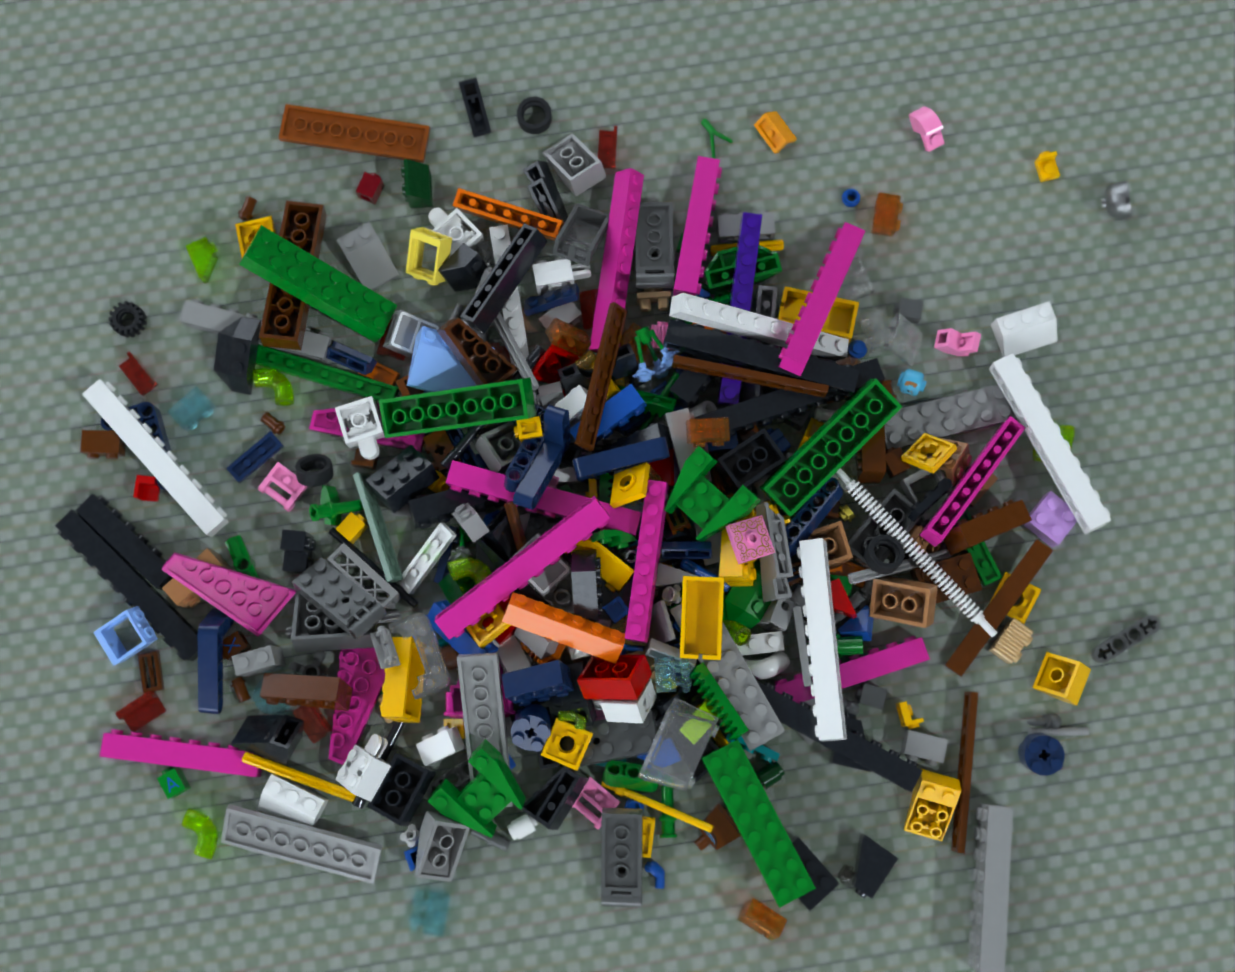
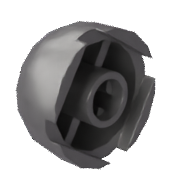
M1127 181L1113 183L1107 188L1105 198H1101L1103 209H1107L1108 214L1113 218L1125 219L1132 217Z

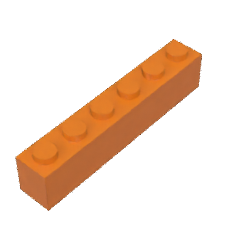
M458 188L452 205L461 212L502 225H508V227L518 230L521 229L523 224H527L537 228L546 239L555 241L564 225V222L560 219Z
M515 592L511 595L502 622L615 664L625 643V633L603 626L600 623L587 620L581 616L568 613L562 609L552 607Z

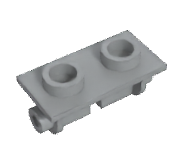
M379 626L377 632L370 633V637L380 668L385 669L401 665L390 630L385 628V626Z

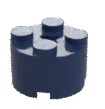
M530 704L518 709L511 727L512 743L524 750L541 751L547 739L551 736V729L553 727L549 711L538 704Z
M1032 733L1027 735L1023 742L1020 743L1018 749L1021 763L1038 775H1052L1063 767L1065 759L1064 749L1057 739L1047 734Z

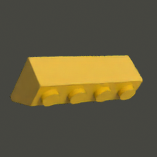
M590 537L586 541L581 540L576 544L577 547L574 550L596 549L597 557H601L600 570L602 580L606 582L605 587L611 592L617 591L620 593L633 577L634 570L598 541L592 542ZM572 551L570 553L565 552L564 554L567 556L569 554L572 555Z

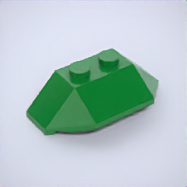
M761 245L758 246L754 284L763 282L782 272L778 253ZM737 247L718 251L704 271L709 290H732Z
M760 560L754 562L756 580L753 581V586L731 587L724 598L727 625L743 635L761 621L771 601H763Z

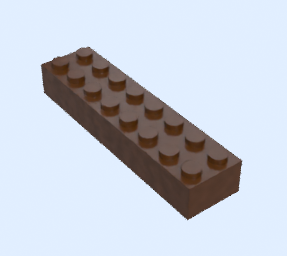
M286 200L279 236L319 259L327 218L324 205ZM272 283L269 284L259 338L265 347L302 350L310 305Z

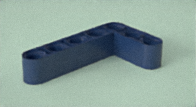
M142 402L128 407L130 410L134 409L140 415L139 421L142 424L146 423L151 429L157 426V431L152 435L154 438L158 436L164 442L165 446L163 448L167 452L171 451L159 408L150 402ZM152 408V413L146 416V411ZM101 418L100 422L102 428H104L105 430H113L109 427V424L103 418ZM157 480L158 486H159L161 489H163V490H165L166 492H168V491L164 488V486Z
M536 404V415L540 416L543 437L523 440L506 471L504 487L509 492L516 491L545 441L544 413L546 409Z
M548 405L544 413L545 441L513 497V504L534 510L570 445L569 410Z
M659 437L575 458L572 462L576 480L582 483H589V479L599 481L602 474L634 467L645 462L650 463L669 458L670 455L666 437Z
M831 477L809 498L785 527L790 558L796 554L797 547H800L799 541L809 538L842 497L843 488L836 478ZM836 486L835 490L829 491L831 487ZM824 501L821 506H817L819 502ZM812 516L809 521L804 522L807 517ZM799 531L797 536L792 537L795 532Z
M212 608L198 627V711L200 713L221 714L223 708V637L232 627L234 620L217 608Z

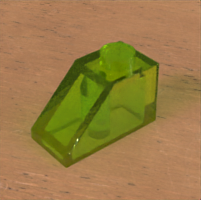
M203 237L185 246L199 278L206 284L209 282L217 263L218 257L216 252H218L214 241L210 242L207 237Z

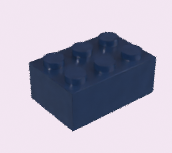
M560 660L501 674L505 698L520 707L528 706L532 701L536 700L538 702L547 701L550 699L549 697L556 695L557 697L567 696L568 692L574 691L570 667Z

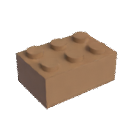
M208 548L195 558L233 570L219 553ZM174 578L162 587L177 606L189 609L200 603L201 597Z
M892 576L875 578L872 585L869 617L927 628L934 623L938 585Z

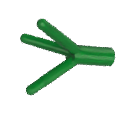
M705 118L701 121V124L710 134L712 158L716 159L714 135L729 143H732L733 140L716 131Z

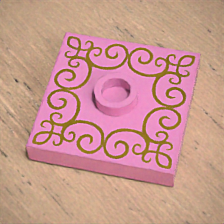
M762 515L725 526L738 564L775 553Z

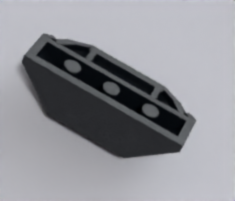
M241 317L218 332L214 371L233 392L252 394L261 320Z

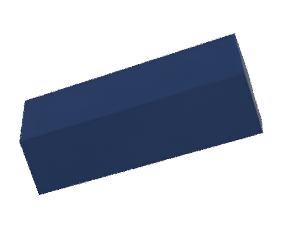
M336 341L327 350V359L363 375L371 373L377 364L374 358Z
M662 542V559H712L711 542ZM665 551H685V553H665ZM688 551H709L688 553Z

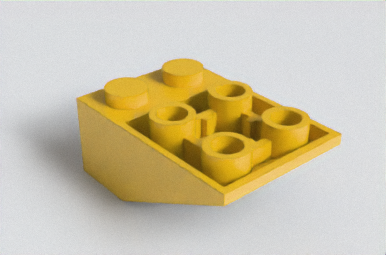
M921 768L923 771L913 790L904 831L942 842L961 794L959 779Z

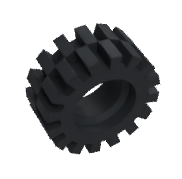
M124 301V304L121 302L117 303L119 307L114 306L113 309L115 311H110L109 313L112 315V317H109L110 326L119 335L129 338V336L133 338L135 334L139 336L141 334L139 331L145 330L143 325H147L145 312L133 302ZM127 313H132L135 317L134 322L129 326H124L121 321L123 316Z

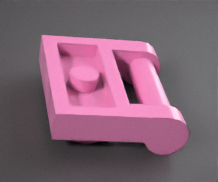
M277 462L260 484L258 490L269 495L284 506L287 512H290L308 486L300 484L296 474ZM274 482L292 496L287 500L269 487L270 484Z
M590 776L572 808H576L599 830L602 816L600 818L597 817L579 799L583 796L600 812H602L603 808H616L621 802Z

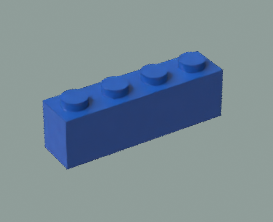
M632 384L605 402L594 448L598 445L597 442L599 440L610 437L614 433L613 430L618 426L620 428L625 426L629 422V418L634 415L638 416L645 411L647 405ZM580 421L570 428V433L575 440Z
M447 600L433 603L424 621L459 654L497 653L499 648L493 644V641L483 649L479 648L466 628L461 636L458 638L453 637L449 640L434 620L435 616L447 608L450 603Z

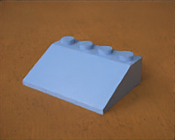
M422 326L416 335L407 386L427 392L475 386V382L437 330Z

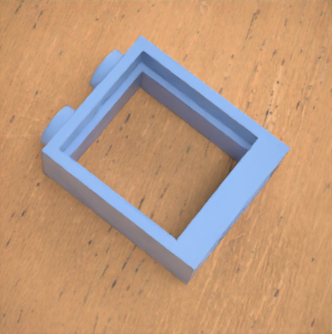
M139 606L125 610L93 632L113 666L128 660L158 639ZM129 618L142 642L127 652L113 628Z

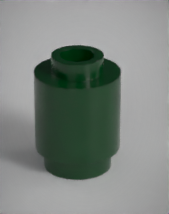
M777 761L771 762L755 772L765 789L782 780V776L785 775Z

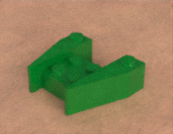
M698 446L686 459L664 510L672 514L679 507L703 529L696 537L698 541L703 542L724 530L725 526L736 523L748 516L760 503L761 499L744 485L729 499L705 477L718 461L702 447Z
M485 739L472 752L468 760L480 773L461 791L445 778L432 791L428 802L442 815L492 838L497 827L492 819L510 802L521 810L526 797L502 754Z

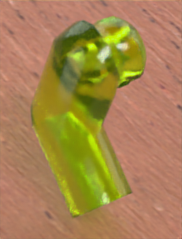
M559 711V721L576 722V729L586 728L587 720L584 716L574 711Z

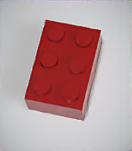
M592 655L578 677L577 682L584 699L637 700L650 679L652 672L645 655H619L616 664Z

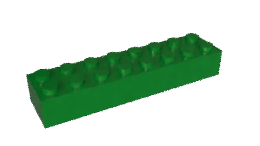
M262 225L256 232L239 263L240 266L374 343L383 336L397 307L395 303Z
M531 377L378 400L385 438L529 419L537 416Z
M876 378L869 379L759 488L786 516L791 517L903 406Z
M734 740L701 757L777 906L781 908L816 889L739 740Z

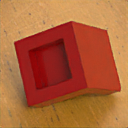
M136 475L133 498L140 501L158 502L160 487L156 477Z

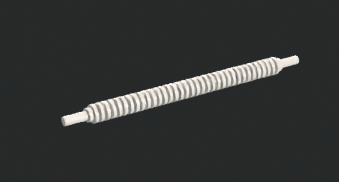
M840 468L835 474L846 484L847 492L850 493L852 491L851 496H857L854 500L860 499L858 504L860 505L863 502L864 504L861 507H868L865 511L868 512L870 510L869 515L874 514L872 518H878L876 520L877 524L880 521L882 522L879 525L880 527L885 525L884 531L889 529L886 533L888 535L892 533L891 536H895L903 544V549L907 548L904 551L906 554L909 551L911 552L908 556L911 557L913 555L912 560L915 561L917 559L915 562L917 565L921 563L920 569L925 567L922 570L924 573L928 570L927 576L932 574L930 579L933 580L935 578L933 582L935 584L939 582V588L943 586L941 591L946 590L945 595L950 593L948 598H953V603L957 601L955 604L957 607L961 605L959 607L960 611L965 609L962 613L964 615L968 613L966 615L967 618L972 616L971 622L974 621L976 624H979L991 637L995 636L998 632L985 620V616L982 614L983 611L979 610V606L974 608L976 603H971V598L966 600L969 596L967 594L963 596L965 594L964 591L959 592L961 588H956L957 583L952 585L954 580L948 581L950 576L944 577L947 574L945 571L941 574L943 569H937L939 565L936 564L934 566L936 563L934 560L930 562L932 557L926 558L929 554L926 552L923 555L924 549L919 551L921 546L918 545L916 547L918 543L916 541L912 543L913 538L908 539L911 535L908 533L905 536L904 534L907 531L901 532L903 527L897 528L900 524L898 522L894 524L896 520L893 519L891 521V515L886 516L889 512L883 513L885 508L883 507L880 510L879 508L882 505H875L878 501L875 500L873 502L874 497L869 498L871 494H865L867 489L865 488L862 491L861 489L864 486L858 487L860 482L852 480Z

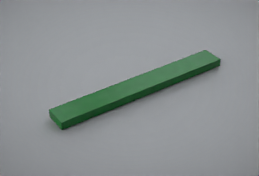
M258 344L257 365L363 398L372 396L376 402H379L378 400L397 397L399 388Z

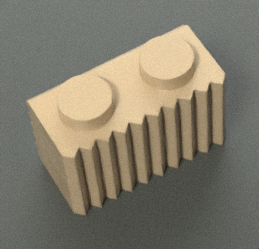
M1011 618L990 647L989 652L1007 664L1016 663L1022 656L1021 650L1023 647H1027L1033 640L1031 635L1034 631L1017 619Z

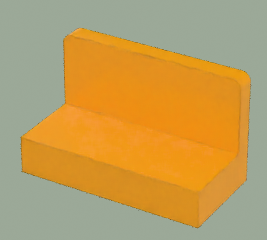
M777 111L764 113L754 124V127L774 154L779 153L788 143L797 140Z

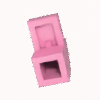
M923 106L908 114L913 131L921 134L925 151L930 152L945 144L941 133L943 129L942 123L932 109Z
M952 328L941 329L937 331L934 348L951 355L969 356V353L978 352L981 334L978 332L960 333Z

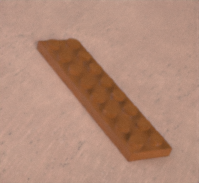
M285 104L278 138L283 142L400 160L409 159L424 163L431 128L421 124Z

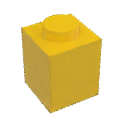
M350 512L336 530L354 544L368 528L365 524L367 520L359 513L355 515Z

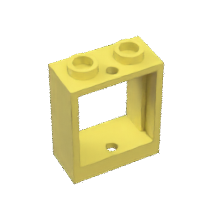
M425 227L411 229L406 273L412 275L415 279H423L430 285H438L441 282H445L446 280L438 269L450 258L452 238ZM425 243L437 247L434 271L422 267Z

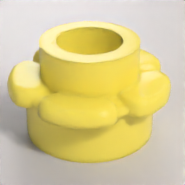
M846 504L843 507H839L841 511L838 514L844 522L847 520L851 522L855 515Z

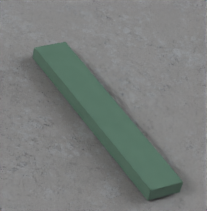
M357 472L353 474L386 581L400 582L403 580V576L378 499L366 482L370 474Z

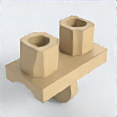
M663 288L644 289V292L637 293V303H639L641 312L651 311L652 302H658L659 311L668 310L669 301H671V291H663Z

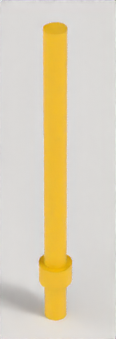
M602 781V787L614 791L620 797L626 796L709 833L713 830L714 825L630 789L608 786Z

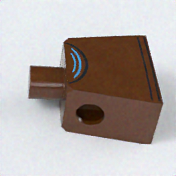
M717 803L703 819V821L714 825L712 832L709 833L698 828L702 835L694 843L701 851L709 844L718 850L739 838L741 834L733 819L720 803Z

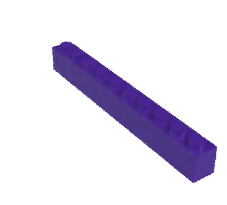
M743 212L740 221L730 306L750 311L762 214ZM720 377L717 404L728 406L737 404L739 402L741 381Z

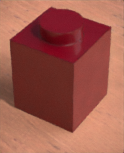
M364 172L355 192L358 198L375 205L385 185L378 174Z

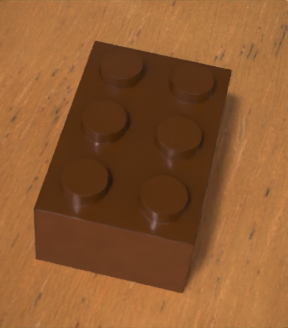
M971 553L934 564V566L936 564L939 565L937 569H943L941 574L944 571L947 573L944 577L950 576L948 581L954 580L952 585L957 583L956 588H961L959 592H965L963 596L982 590ZM918 567L910 571L913 581L935 584L933 582L935 578L933 580L930 579L932 574L927 576L928 570L925 573L922 571L925 567L921 569ZM943 586L937 588L936 604L951 600L948 598L950 593L945 595L946 590L941 591Z

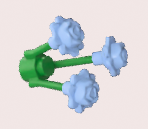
M649 326L635 331L636 337H634L637 345L639 370L632 377L637 378L638 382H648L651 380V376H655L658 379L666 377L669 374L668 370L672 366L674 355H678L680 351H669L668 348L663 347L654 330H650ZM653 339L661 349L660 352L663 354L662 361L657 358L651 345ZM641 343L642 345L647 344L653 357L654 367L652 371L646 368V362L644 363Z

